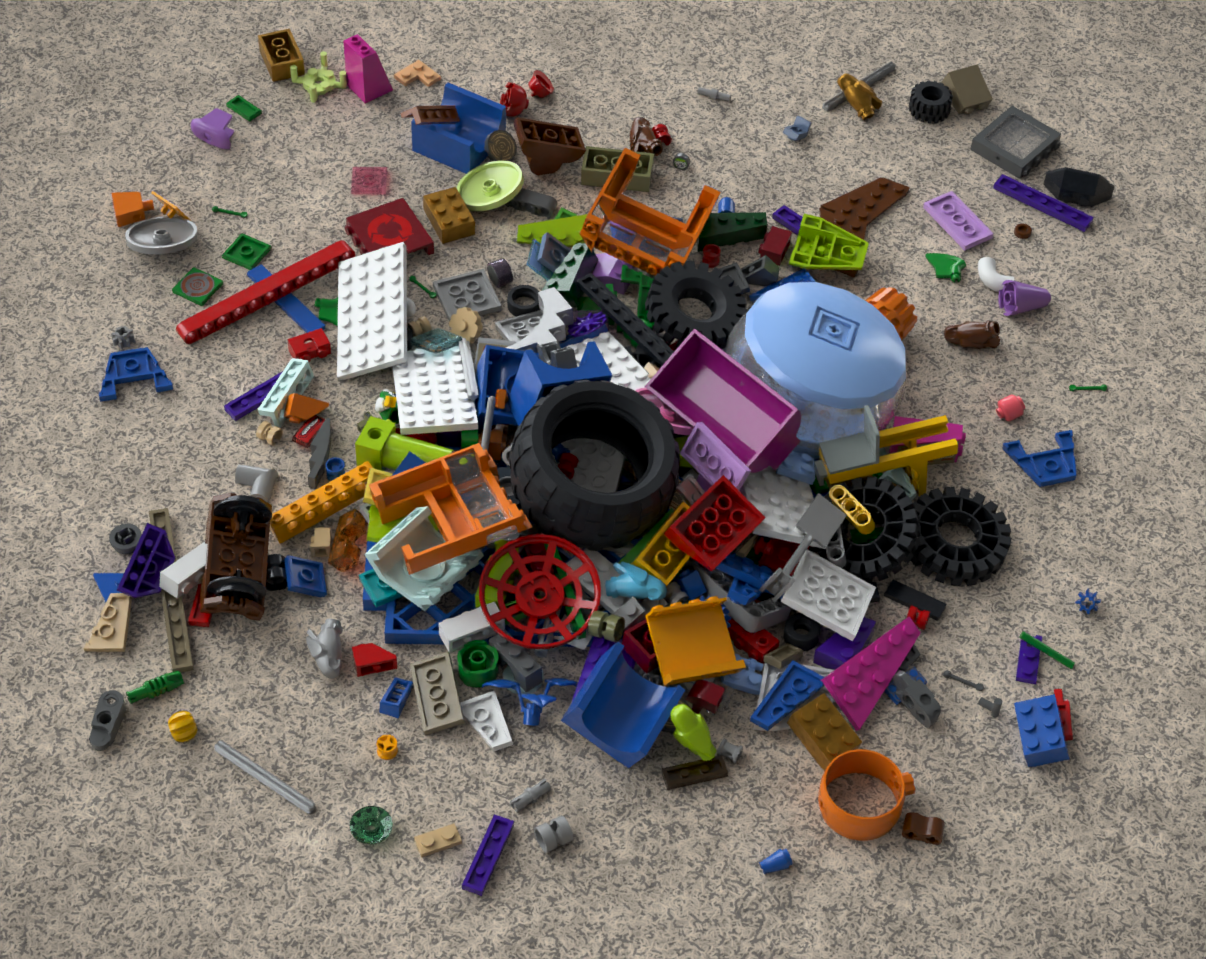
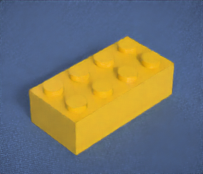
M684 501L677 506L631 563V565L639 567L649 575L658 578L666 586L690 556L678 549L664 533L690 506Z

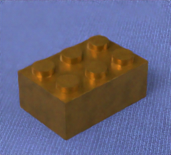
M290 28L258 35L259 51L273 82L291 78V65L297 66L298 76L305 75L304 59Z
M456 187L423 196V209L442 244L475 235V220Z
M825 693L794 712L787 721L789 727L824 771L835 757L850 750H857L862 744L861 739Z

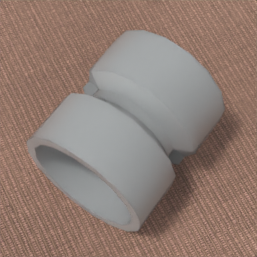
M562 815L552 819L550 824L544 823L534 828L536 840L544 853L556 849L558 844L563 846L574 839L571 827Z

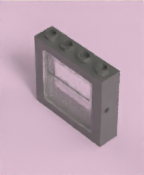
M1011 106L972 139L970 150L1020 179L1024 175L1027 176L1033 167H1038L1043 158L1047 159L1051 151L1057 150L1060 147L1061 133Z

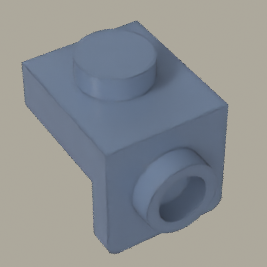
M797 116L794 124L786 126L783 133L793 141L804 139L812 123L801 116Z

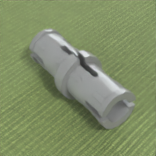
M543 779L535 786L526 788L524 793L510 801V806L513 809L516 807L515 811L518 813L527 805L536 803L538 798L551 791L549 782Z

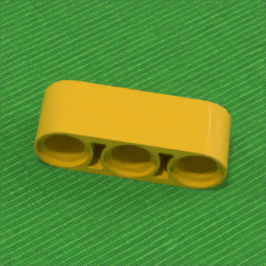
M833 486L829 491V496L834 506L847 515L845 518L860 533H871L875 528V523L870 513L844 486Z

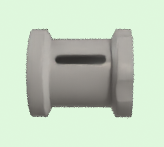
M724 738L717 750V756L722 755L733 760V763L736 764L743 752V746L733 745Z

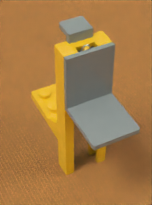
M866 405L864 406V432L819 443V456L821 460L814 461L815 475L819 486L824 485L825 477H828L830 484L905 466V472L908 477L911 476V484L920 497L926 493L928 461L958 454V443L955 438L921 447L916 445L917 439L948 432V419L946 415L878 431L870 408ZM900 443L908 447V450L879 456V448Z

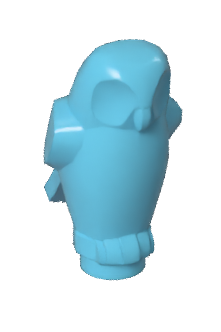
M623 561L620 564L616 562L613 565L620 576L611 577V580H606L605 582L607 596H612V598H617L618 596L632 598L634 596L636 599L649 598L650 600H660L665 598L667 593L666 585L661 580L649 575L645 570Z

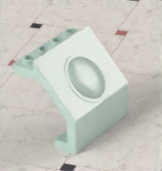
M428 506L415 508L364 554L383 582L424 611L431 605L439 602L440 597L444 593L449 592L453 588V584L463 579L469 569L476 567L479 564L478 561L484 556L480 549L472 550L409 575L402 546L409 544L413 553L416 554L445 543L442 535L435 530L428 519V516L432 513Z

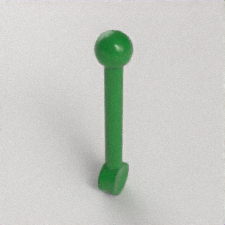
M217 206L212 207V211L215 213L222 212L232 215H238L242 218H245L248 215L247 212L244 211L240 213L220 209Z
M415 276L409 277L410 282L417 284L429 294L430 298H436L437 294L429 291L416 280Z
M1105 384L1101 386H1069L1070 391H1106L1108 389L1107 385Z

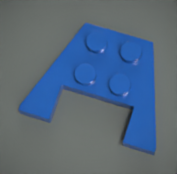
M148 347L110 353L105 379H103L102 389L99 392L100 402L117 399L116 384L154 378L157 393L173 390L171 380L167 378L164 370L158 365V361Z
M1072 430L1055 434V439L1060 448L1028 455L1025 453L1019 440L1003 443L1002 449L1039 487L1076 479Z

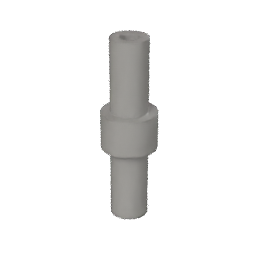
M699 87L697 94L709 96L710 99L730 101L731 95L721 93L716 89L709 90Z

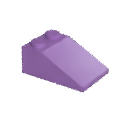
M607 253L596 254L598 262L592 274L605 286L606 284H613L614 291L624 295L630 283L620 282L622 265H627L635 271L638 268Z

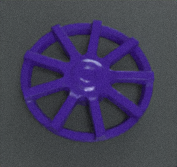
M591 312L586 317H578L576 322L568 325V334L573 337L590 334L601 328L606 323L607 317L602 312L598 314H592Z

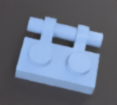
M735 653L736 661L744 660L746 670L743 669L736 674L721 676V685L759 695L762 675L755 673V670L762 671L763 664L757 662L756 659L742 658L739 654Z

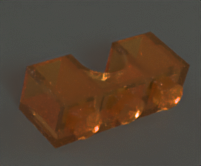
M354 508L341 515L338 520L328 564L340 572H345L357 566L362 549L356 546L355 542L359 537L366 534L368 522L357 509Z

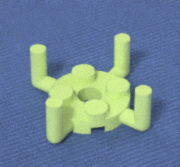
M325 51L320 53L321 68H310L303 77H298L296 65L290 66L291 81L303 84V88L310 93V100L313 103L317 101L319 95L331 92L334 88L345 89L347 87L345 71L339 72L340 82H338L334 72L327 70L328 61Z

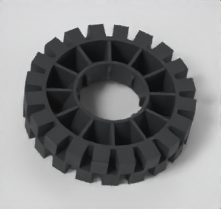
M685 261L684 266L680 262L672 263L670 268L666 266L661 269L660 274L657 273L652 282L645 302V310L648 311L647 318L649 323L655 322L652 328L656 333L659 334L665 331L663 339L668 343H671L675 338L678 339L677 348L694 328L720 349L726 348L728 343L731 344L743 325L747 309H745L747 303L745 297H741L742 290L739 285L732 287L734 280L729 275L722 279L720 278L722 270L714 267L710 273L708 272L709 264L700 262L698 269H696L694 261ZM684 298L700 300L709 307L712 315L708 319H694L681 310L679 301Z
M861 477L851 479L852 486L848 487L845 482L840 485L844 486L869 513H876L880 518L883 517L885 524H883V532L876 540L867 544H856L851 539L848 540L846 538V533H848L847 527L850 522L846 518L843 520L840 526L846 564L842 569L865 582H873V577L876 576L879 581L889 578L887 572L891 570L894 574L898 573L903 569L900 563L904 561L908 564L913 558L911 550H917L920 542L917 537L921 535L920 519L910 497L898 485L894 487L891 481L884 478L880 483L877 477H867V482L864 483ZM828 493L824 498L833 504ZM832 538L830 541H835L838 538ZM815 547L819 556L828 561L826 548ZM836 555L833 558L837 559L840 555Z
M945 487L943 494L939 488L930 490L929 495L924 493L918 497L917 502L914 501L913 503L920 519L921 535L917 536L920 541L917 550H911L913 558L910 561L915 567L923 564L920 572L928 577L933 572H936L935 581L944 584L946 577H950L951 586H961L963 579L967 586L976 585L978 579L981 582L990 579L991 575H995L1004 563L1012 539L1010 537V524H1005L1007 518L1003 512L996 513L998 506L993 501H989L985 505L983 504L986 496L977 492L972 499L969 498L970 489L961 488L959 494L956 495L955 487ZM947 522L961 523L972 530L974 537H976V542L974 541L969 546L953 545L941 536L938 527Z

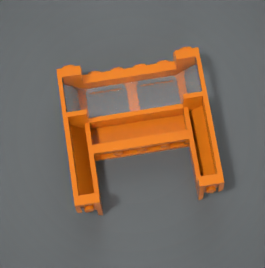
M624 148L586 216L582 230L579 233L591 252L596 248L654 276L657 273L660 274L661 269L668 266L670 268L672 263L680 262L684 266L721 192L704 185L687 223L680 222L623 195L634 175L641 156Z
M480 443L369 484L372 499L376 508H378L382 524L405 517L417 507L428 506L432 512L430 515L445 540V543L416 554L413 553L409 544L402 546L409 575L532 528L523 510H519L516 504L512 503L511 499L507 500V493L504 487L500 488L497 466L487 449L483 450Z

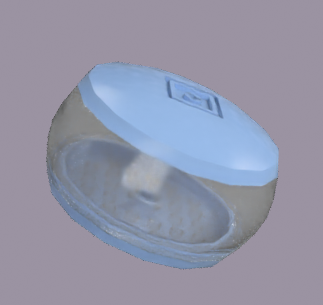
M818 282L784 284L761 295L743 314L728 337L726 353L800 411L801 424L796 434L800 443L794 448L793 451L805 453L814 459H819L820 442L864 432V406H869L878 431L884 430L901 406L906 384L905 347L894 325L878 309L847 290Z

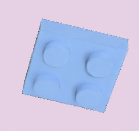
M792 451L776 469V473L812 485L815 480L814 458L805 453L801 454Z

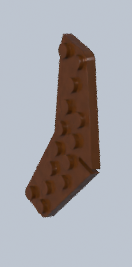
M878 178L821 205L819 216L864 240L868 224L898 200H902L908 194L910 187L886 178ZM832 269L853 278L858 273V270Z

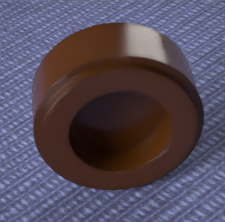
M1021 223L1015 226L1014 234L1016 237L1027 239L1031 236L1032 229L1029 225Z

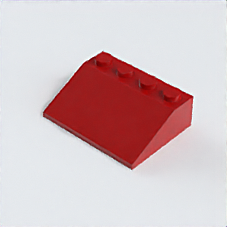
M723 475L667 529L664 535L678 549L710 571H713L766 517Z

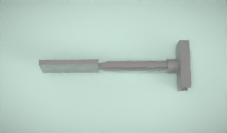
M818 493L796 525L799 530L805 533V538L783 570L779 568L759 590L761 592L765 589L774 595L772 601L776 602L795 582L790 573L811 542L815 541L822 548H825L847 515Z

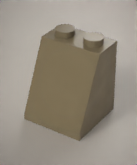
M978 64L948 72L941 82L952 91V106L958 114L965 113L967 115L978 108L979 110H984L989 107L990 102L993 100Z

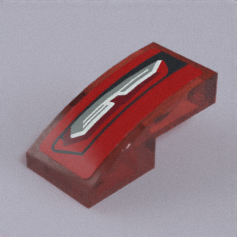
M317 415L309 418L292 437V441L305 448H309L326 419Z

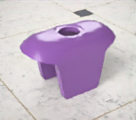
M216 108L204 117L195 118L191 121V130L197 138L221 149L231 148L229 139L233 135L234 130L227 127L232 120L231 114Z

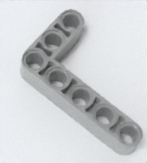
M695 560L693 570L698 571L707 590L705 593L711 597H726L727 601L723 604L729 610L728 615L746 631L758 632L788 619L791 607L782 603L780 598L776 602L772 601V597L759 603L752 601L746 606L735 604L727 597L732 581L720 570L715 568L713 571H710Z

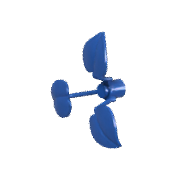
M548 678L544 681L547 683L544 694L539 695L522 694L520 683L506 679L486 682L482 684V688L490 685L516 690L521 705V712H524L523 724L538 726L540 724L542 708L548 703L557 700V697L547 695L550 687L555 685H574L577 687L578 682L565 678ZM523 698H526L532 701L533 703H527L525 707Z

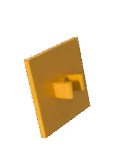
M154 191L151 192L164 205L160 210L164 215L170 210L167 214L170 219L177 214L182 218L190 220L178 207Z

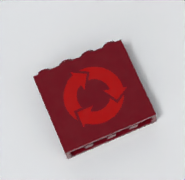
M404 198L346 217V234L352 236L353 244L355 247L358 246L360 248L361 255L401 242L405 243L407 254L420 249H424L427 255L434 254V241Z

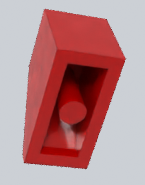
M373 643L359 644L352 647V657L357 677L397 669L396 655Z

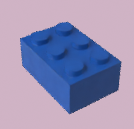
M1055 694L1014 703L1023 753L1028 767L1069 760L1060 710Z

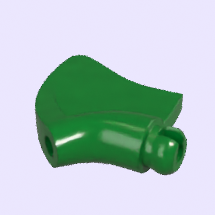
M927 253L925 255L935 270L936 278H950L953 283L961 281V271L966 267L964 260L953 255L941 253Z
M338 297L335 299L316 298L314 306L320 308L318 319L338 326Z

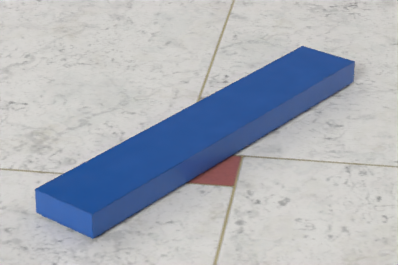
M262 264L247 272V276L254 283L272 275ZM292 293L274 301L306 333L320 328L326 329L325 325Z

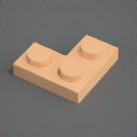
M420 60L394 74V78L404 86L418 79L430 87L441 80V76Z

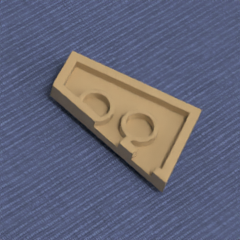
M110 593L100 614L101 618L97 626H94L89 642H86L83 648L84 651L125 652L132 597L123 593Z

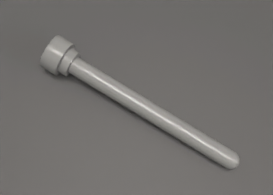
M494 396L488 398L481 447L483 450L487 449V451L496 402ZM479 468L477 469V475L474 476V479L480 476Z

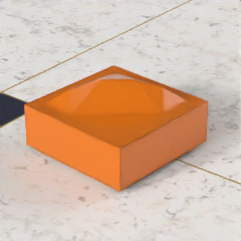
M497 389L495 408L504 409L508 401V395L506 390Z

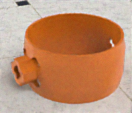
M857 749L844 752L829 763L821 778L818 802L824 821L833 831L848 839L868 841L884 836L895 826L901 816L905 796L915 794L916 789L912 775L908 772L901 773L899 768L889 758L875 751ZM845 774H868L880 779L891 789L897 804L883 815L859 817L839 808L830 798L826 787L834 779Z

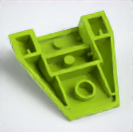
M804 213L789 265L804 269L862 270L869 243L821 217Z

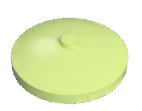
M492 161L469 171L458 183L457 190L468 210H491L506 204L520 192L524 184V176L520 167L513 162Z

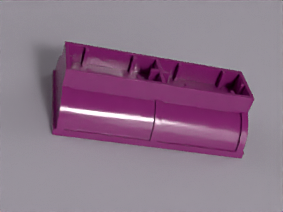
M695 328L645 385L651 393L693 427H695L697 422H703L751 470V473L760 472L768 466L776 470L800 443V440L796 437L801 424L800 411Z

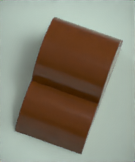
M516 117L514 121V128L521 150L526 156L531 172L535 175L555 173L563 163L575 162L586 152L578 127Z

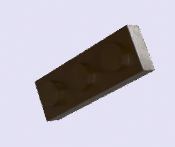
M722 755L715 756L710 761L697 760L662 768L661 771L667 790L728 777V770Z

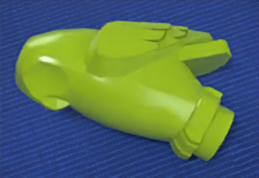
M685 704L674 706L671 710V721L676 727L673 733L674 737L684 747L699 755L703 761H710L715 757L717 750L712 744L710 731L703 716L700 713L695 714Z

